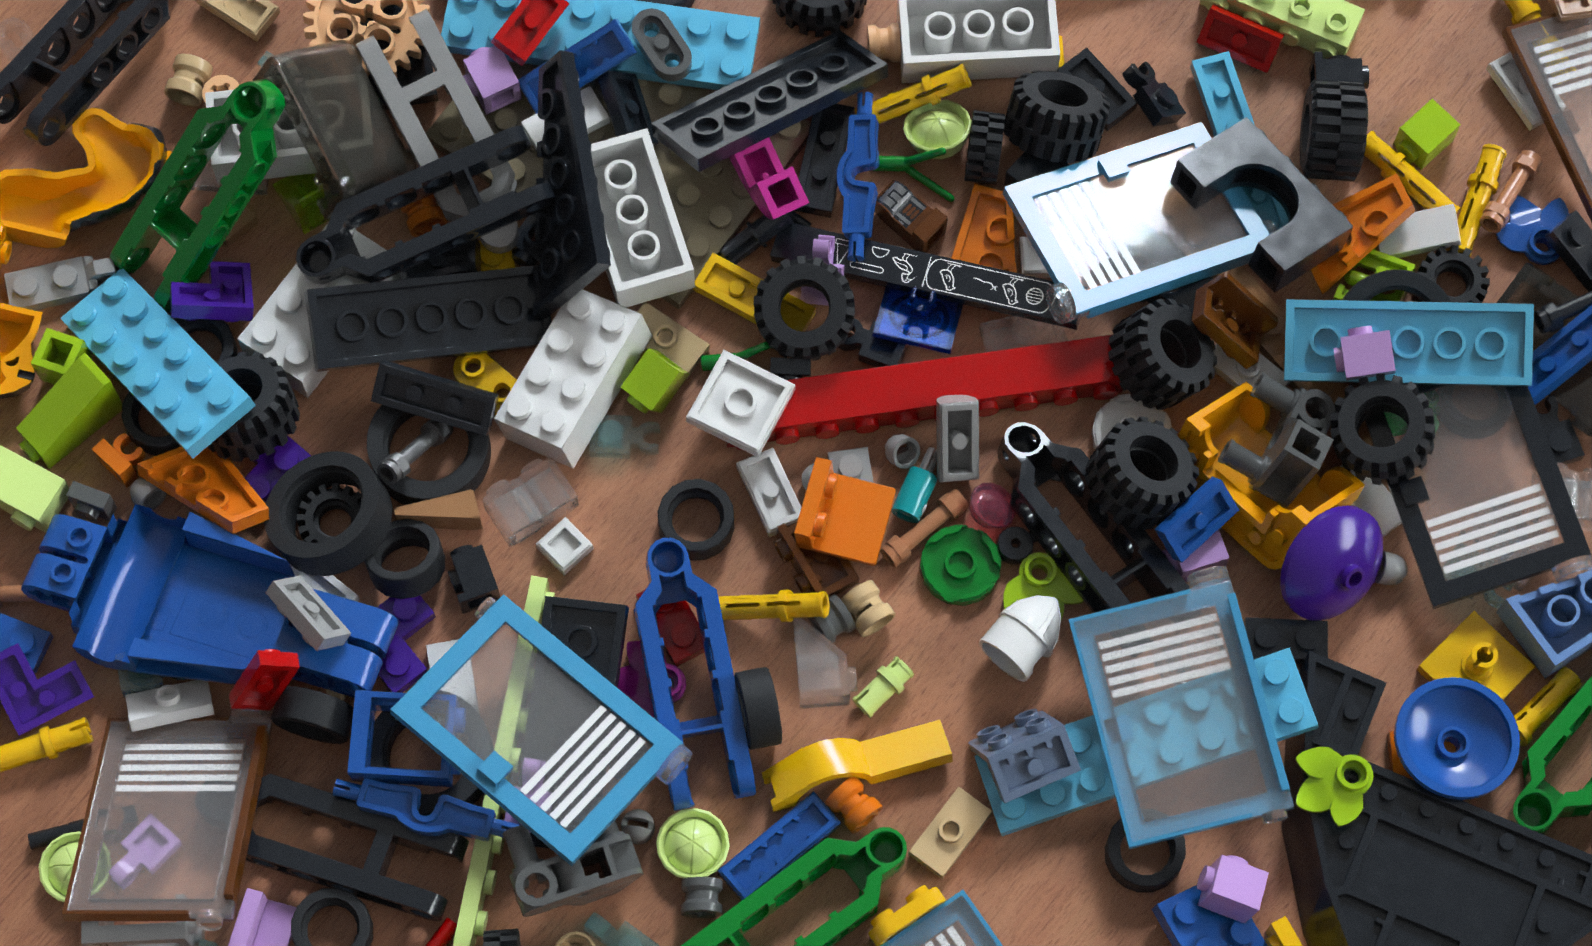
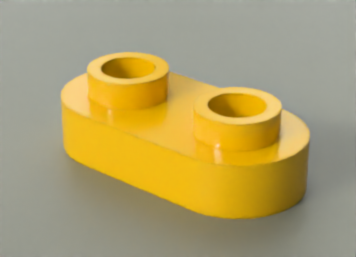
M486 353L458 356L454 362V376L456 382L496 393L502 388L511 391L517 381L516 378ZM473 363L481 366L475 373H470L466 370ZM506 397L498 398L494 416L497 414Z
M923 885L905 898L908 904L896 912L889 908L872 919L870 923L873 928L869 931L868 935L875 946H881L947 901L938 887L928 889L926 885Z

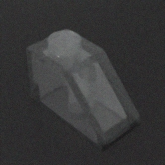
M794 618L793 634L800 709L849 705L850 692L857 691L856 668L848 667L847 654L802 618Z

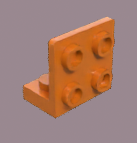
M816 457L794 532L798 547L875 566L895 500V488L836 474L833 472L832 460Z

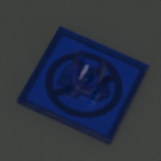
M916 286L911 289V292L886 287L872 336L950 354L963 304L937 299L936 292L933 290L930 297L916 294Z

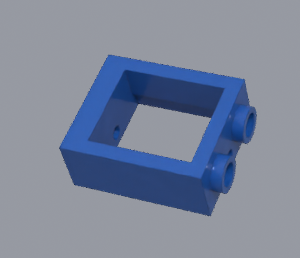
M355 690L347 770L352 781L363 782L364 778L390 784L453 786V775H461V773L443 758L441 760V771L370 767L376 711L390 712V709L406 693ZM434 695L421 708L427 714L446 715L444 728L456 738L457 734H464L466 709H459L460 705L456 696Z

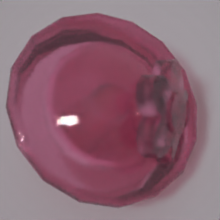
M989 482L982 483L974 488L971 494L969 509L976 523L988 529L1005 528L1012 523L1015 517V511L1010 506L1011 495L1003 487Z

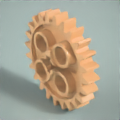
M306 0V6L311 12L303 13L304 23L310 25L304 28L305 38L313 39L309 43L310 52H320L318 56L320 65L331 61L330 70L333 76L341 69H344L345 76L364 74L365 82H367L370 73L358 52L356 44L371 36H374L376 40H385L390 45L382 51L397 78V66L400 65L409 71L411 69L409 56L416 59L421 58V49L417 45L423 46L413 24L410 23L409 17L425 9L430 13L429 5L422 4L425 0H363L357 4L349 3L346 0ZM389 5H397L402 9L400 13L393 16L387 15L382 11ZM340 10L343 13L334 14V11ZM367 18H372L374 20L369 21L367 26L361 25V23H365L367 21ZM339 28H347L352 31V34L344 39H339L332 35ZM400 29V33H398V34L393 33V32L391 31V30Z

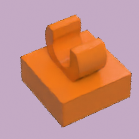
M123 433L114 440L113 447L103 438L92 448V451L98 462L123 486L128 488L138 478L133 466L142 462L146 454L140 446L133 453L124 454L123 449L131 440L126 433Z

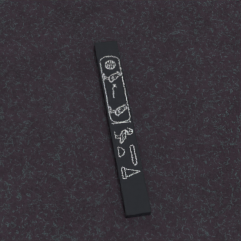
M795 223L790 224L776 235L770 253L771 261L778 263L787 258L789 261L796 260L797 256H806V259H813V240L818 239V235L835 236L833 264L845 265L844 276L848 279L1074 330L1078 329L1082 313L1076 315V310L1060 283H1058L1060 287L1056 288L1054 282L867 239L864 241V260L858 262L856 258V262H852L847 259L849 239H846L844 234Z

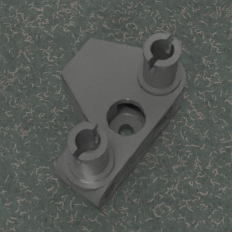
M1263 373L1254 384L1250 396L1256 397L1280 411L1281 417L1264 454L1260 457L1231 439L1223 448L1218 462L1248 477L1250 489L1258 491L1277 502L1281 507L1287 508L1319 471L1334 439L1326 434L1331 426L1330 417L1331 412H1335V406L1331 397L1321 390H1306L1301 387L1292 391Z
M604 797L590 801L584 807L586 814L588 815ZM616 820L573 866L569 865L559 855L546 860L539 859L530 832L523 825L503 832V837L506 840L515 866L509 878L515 893V900L520 907L523 917L537 915L563 905L582 906L617 894L644 874L630 834L619 831ZM600 863L605 878L600 879L598 872L585 876L583 868ZM537 880L539 884L546 885L548 889L543 891L542 897L535 898L533 895H528L525 892L529 888L530 881Z

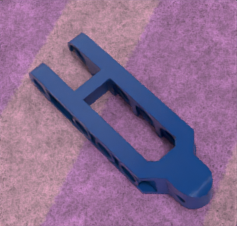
M674 538L659 539L650 546L647 553L646 570L649 585L635 604L633 610L654 718L682 742L686 738L720 732L734 798L756 795L754 773L717 589L692 573L688 552L679 540ZM687 601L696 607L717 713L716 716L679 722V719H676L671 693L672 681L667 675L663 652L664 641L663 637L660 638L656 613L661 605ZM682 744L664 763L670 800L674 811L695 807L689 788L684 744Z

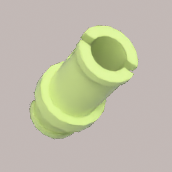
M897 656L893 658V661L887 667L882 665L876 671L878 675L857 696L852 698L855 705L869 718L894 693L899 695L905 689L903 685L914 676L913 671Z

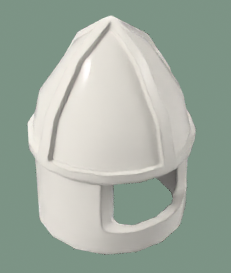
M1036 595L1017 600L999 614L1000 617L979 640V646L988 658L1008 675L1019 681L1025 682L1033 674L1034 665L1042 656L1050 657L1053 654V649L1058 641L1061 623L1059 603L1055 597Z

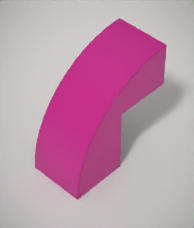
M769 137L729 157L750 197L767 218L773 220L809 203L793 166L784 170Z

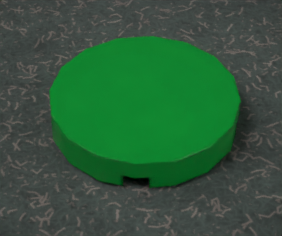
M959 524L942 528L929 538L922 551L920 573L923 583L934 597L947 604L966 606L980 602L993 591L999 580L1001 557L997 545L987 533L979 529L977 531L974 528H968L967 525Z

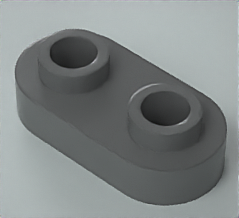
M653 8L640 11L632 21V37L654 72L661 79L666 81L683 79L689 74L692 67V55L688 45L664 12ZM651 29L658 32L654 37H649L645 33ZM676 60L679 64L676 67H668L666 62Z

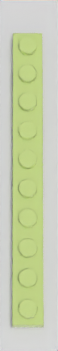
M531 575L524 611L541 625L545 596L555 597V593L550 592L548 578ZM520 635L518 636L494 749L513 766V770L505 777L508 782H510L511 773H519L522 750L517 749L519 735L526 733L529 710L525 709L528 694L532 692L535 671L533 668L537 655V649ZM485 794L482 807L494 810L496 819L502 820V815L506 811ZM491 835L489 841L475 839L453 946H475L477 935L483 936L484 931H486L488 911H483L485 896L493 895L497 870H491L494 854L501 855L505 841L503 837Z

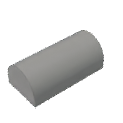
M968 395L941 396L936 399L937 480L939 482L979 479V400Z

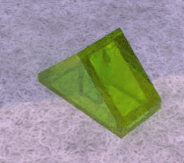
M315 173L287 176L273 184L275 191L303 234L330 220L335 208L333 196L329 187Z

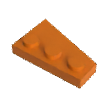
M1397 173L1333 204L1337 210L1344 213L1348 221L1353 225V229L1342 250L1311 269L1322 295L1415 212L1413 203Z
M974 183L951 258L1016 273L1013 211L1006 201L1003 191Z
M178 447L137 463L138 476L232 534L269 520V507L230 459L227 458L225 460L218 457L217 452L212 453L208 447L195 458H192L182 447Z

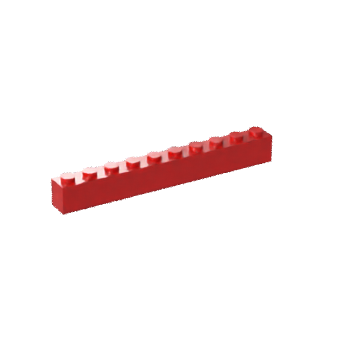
M1112 335L790 379L787 381L795 384L796 390L767 442L776 441L777 444L787 445L799 441L801 437L816 435L818 439H830L844 431L856 430L857 433L865 434L877 431L880 426L895 424L898 428H908L919 424V421L935 419L936 421V399L946 395H968L975 397L979 400V417L991 416L998 413L1001 409L1015 408L1016 411H1029L1037 408L1038 404L1054 402L1057 406H1065L1077 402L1079 398L1093 396L1095 400L1111 399L1117 396L1118 393L1123 392L1119 384L1121 383L1119 377L1114 376L1112 371L1114 365L1109 360L1108 352L1112 350L1108 344L1109 337ZM726 442L727 448L736 447Z

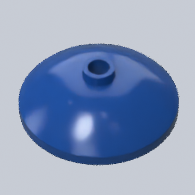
M1456 677L1440 678L1420 686L1403 703L1395 722V748L1403 767L1423 788L1445 798L1457 800L1474 799L1494 791L1508 778L1518 760L1520 735L1511 710L1491 689L1469 679ZM1444 742L1454 744L1456 752H1448L1444 747Z

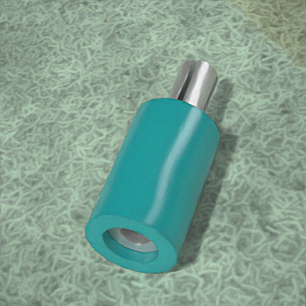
M929 447L920 467H910L891 510L901 520L909 523H919L937 483V477L932 473L937 463V449Z

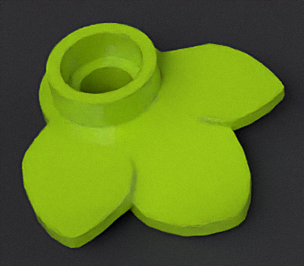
M1041 552L1032 553L1021 562L1019 575L1007 583L1003 595L1004 609L1017 600L1036 595L1055 597L1059 603L1061 620L1064 613V604L1074 605L1084 601L1056 566L1055 561L1048 554ZM1035 568L1043 569L1046 577L1038 580L1033 577L1032 570Z
M1329 747L1311 748L1300 753L1296 757V762L1309 778L1304 781L1298 791L1296 806L1311 813H1322L1330 810L1331 817L1338 827L1354 821L1363 809V794L1368 791L1373 782V770L1368 761L1358 755L1341 756ZM1348 770L1356 772L1359 781L1349 783L1344 777V772Z

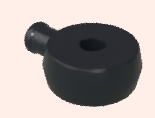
M1017 526L1006 528L996 539L1001 560L1011 565L1021 564L1026 557L1033 553L1034 543L1037 542L1031 532ZM1011 544H1017L1018 548L1012 547Z

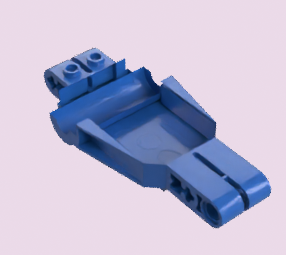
M135 504L128 521L122 519L116 521L113 513L107 527L68 515H54L40 544V553L35 555L21 586V590L29 598L45 605L69 611L72 620V630L74 634H77L72 647L84 658L101 666L116 670H129L135 673L236 684L258 650L277 649L281 652L298 653L300 668L292 679L354 698L355 690L372 691L383 664L382 659L386 657L399 624L397 618L385 610L313 589L351 632L344 645L316 651L305 642L298 629L287 617L278 611L277 605L265 593L273 581L295 577L287 560L236 534L228 532L226 529L192 512H189L187 519L178 516L177 519H166L154 513L151 508Z

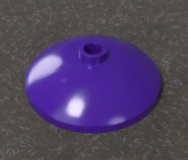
M1338 506L1319 514L1299 532L1284 558L1280 577L1283 599L1294 613L1307 620H1327L1346 612L1365 596L1378 575L1383 557V535L1375 518L1355 506Z

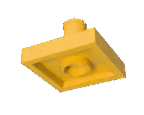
M1473 611L1418 666L1417 671L1429 682L1449 677L1469 679L1486 686L1504 700L1535 666L1476 611Z

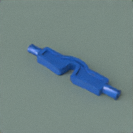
M863 92L857 94V114L849 116L847 151L841 157L837 168V184L844 198L842 232L845 238L849 239L847 259L852 262H856V258L858 262L864 260V241L872 237L873 217L878 195L875 183L855 180L857 174L875 170L879 167V122L876 115L872 114L874 95L870 92H865V96Z
M337 778L335 781L336 787L334 786L333 796L357 801L358 809L397 819L405 828L420 835L439 836L450 832L482 841H489L491 835L503 837V832L520 826L519 823L496 819V813L492 809L472 805L449 795H441L433 812L428 816H422L419 814L422 793L420 789L414 786L389 784L364 778L362 785Z

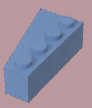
M1592 570L1557 584L1551 583L1539 587L1536 591L1521 596L1518 594L1506 598L1496 612L1545 679L1592 649Z

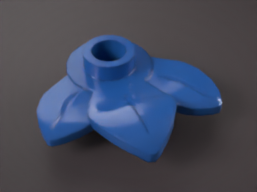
M1518 195L1509 209V223L1500 232L1495 233L1497 239L1506 249L1512 252L1524 253L1535 264L1549 265L1554 263L1560 256L1544 236L1569 214L1566 204L1561 198H1557L1541 210L1527 199ZM1544 243L1549 251L1539 250L1536 244Z

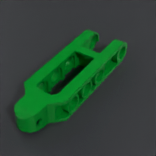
M263 79L242 83L233 90L222 106L197 110L110 254L113 263L120 270L124 269L128 274H131L145 264L162 237L177 250L162 274L164 279L153 298L168 313L171 312V282L198 283L277 158L273 127L283 113L285 98L281 91L269 80ZM232 124H239L244 128L239 135L241 146L239 151L241 155L230 173L221 178L220 183L222 186L210 205L203 207L200 212L202 218L196 224L180 207Z
M1592 676L1527 751V757L1521 763L1525 788L1519 794L1509 812L1510 821L1544 835L1558 818L1588 816L1592 812V778L1583 789L1580 788L1578 791L1566 792L1564 795L1544 780L1546 777V766L1592 713Z
M890 827L875 829L857 842L826 838L681 946H750L743 934L832 868L845 870L858 887L859 897L839 913L836 910L830 913L827 922L807 937L803 938L801 935L795 939L794 946L835 945L877 913L881 884L897 873L904 865L907 853L906 841L902 834Z

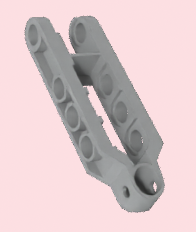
M427 9L409 17V21L416 29L435 72L403 88L400 86L374 36L356 44L366 68L419 167L439 158L410 102L442 86L446 93L452 97L461 116L462 123L470 131L475 143L494 135ZM508 161L490 169L493 175L491 186L479 192L483 203L511 191L515 192L517 187L515 173ZM454 186L433 194L446 220L452 222L469 214L462 196L457 194ZM517 221L480 237L482 245L492 253L502 254L512 250L519 241L520 232Z

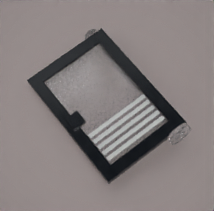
M1415 384L1418 387V393L1425 394L1429 401V407L1433 411L1435 424L1434 449L1432 455H1427L1426 465L1422 469L1418 466L1414 469L1415 475L1407 480L1405 475L1398 477L1399 483L1390 485L1389 479H1386L1432 608L1436 609L1552 571L1556 582L1560 583L1575 578L1578 574L1592 570V554L1528 387ZM1389 412L1376 413L1365 420L1374 447H1388L1396 444L1404 437L1408 429L1407 423L1401 417Z

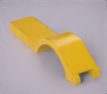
M936 720L861 742L846 738L818 741L797 750L763 771L762 778L764 784L772 783L776 797L770 801L773 812L794 807L801 796L823 782L837 778L856 777L865 779L872 785L953 762V757L940 720Z

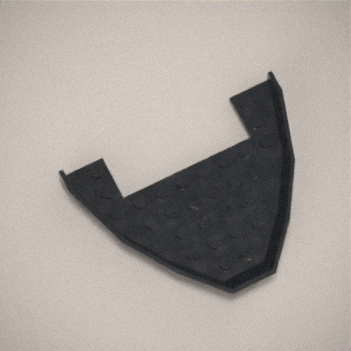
M1308 651L1299 674L1318 722V728L1285 739L1284 769L1294 809L1282 811L1281 822L1302 931L1307 945L1592 946V855L1462 800L1436 795L1423 788L1416 781L1369 761L1368 763L1373 770V782L1368 791L1363 794V809L1354 821L1338 827L1331 817L1330 810L1322 813H1311L1296 806L1298 791L1304 781L1309 778L1297 764L1296 757L1303 751L1316 747H1329L1341 756L1358 755L1387 683L1317 653ZM1352 770L1344 772V777L1349 783L1359 781L1356 772Z

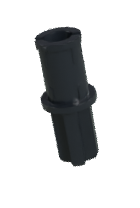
M786 213L773 220L762 215L753 223L748 221L746 223L748 227L728 241L721 249L720 254L724 259L736 265L760 246L766 248L768 246L766 242L790 224L792 225L794 220L789 216V213Z

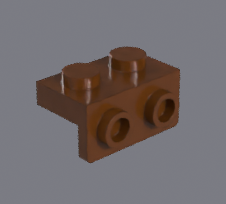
M1223 272L1196 290L1192 322L1202 334L1208 335L1222 348L1229 358L1235 359L1245 369L1258 363L1261 336L1278 325V317L1228 272Z
M797 522L789 527L785 523L777 526L778 540L774 541V546L784 563L790 561L795 568L797 574L793 577L801 593L825 591L828 597H831L859 583V577L849 560L799 548L794 535Z

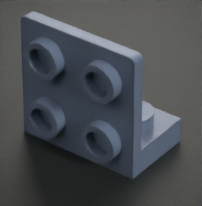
M1030 709L1019 713L1014 717L1015 722L1000 728L999 725H993L984 728L976 734L978 738L968 742L971 751L987 762L1000 799L1004 803L1081 771L1064 724L1046 712L1038 711L1037 709Z

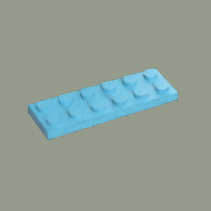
M124 269L116 271V273L111 275L61 317V320L77 338L85 341L92 354L192 458H195L256 406L250 396Z
M1286 299L1284 381L1359 383L1358 379L1346 381L1345 371L1337 372L1333 348L1341 347L1340 337L1348 336V329L1372 326L1373 332L1390 330L1396 372L1395 374L1385 375L1386 380L1392 381L1393 375L1402 377L1403 384H1408L1411 381L1414 384L1531 387L1534 304ZM1369 377L1368 381H1376V377Z

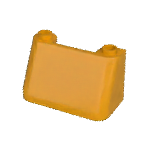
M1246 381L1188 417L1178 437L1181 440L1185 439L1190 445L1188 451L1194 453L1197 459L1194 466L1199 468V476L1196 479L1198 483L1191 495L1212 476L1221 479L1239 508V511L1221 528L1260 563L1269 569L1276 570L1282 568L1290 545L1299 532L1313 518L1334 507L1350 506L1359 497L1365 484L1347 469L1338 466L1333 467L1322 478L1315 474L1287 508H1283L1265 495L1250 489L1248 477L1218 462L1223 448L1231 439L1262 457L1272 437V434L1265 429L1270 418V407L1258 398L1250 396L1253 387Z

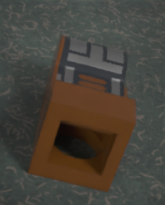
M892 180L877 196L874 211L876 215L914 250L927 253L946 233L948 217L937 208L933 210L920 198H916L899 181Z

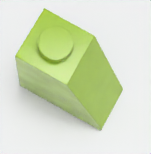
M86 353L82 354L16 427L23 439L18 445L33 463L40 459L48 469L52 468L122 411V402L112 382Z

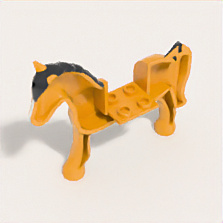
M92 107L86 109L72 124V133L86 152L87 167L60 172L34 168L5 169L0 171V268L2 264L9 262L12 252V241L35 247L59 248L65 245L70 232H74L82 226H92L114 219L118 215L126 214L138 207L172 151H167L162 132L158 128L144 124H126L103 109ZM0 303V398L2 399L20 395L30 388L34 380L35 370L31 365L33 359L31 345L40 328L43 312Z

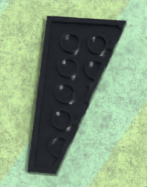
M559 50L539 69L538 117L544 120V134L542 141L537 142V157L543 158V178H536V185L544 183V180H548L556 197L553 204L535 213V241L541 244V258L539 265L534 266V281L540 282V302L533 303V317L544 319L548 318L611 266V254L607 245L604 228V214L601 211L597 188L598 180L594 171L591 142L588 138L585 121V108L582 104L579 74L576 70L574 53Z

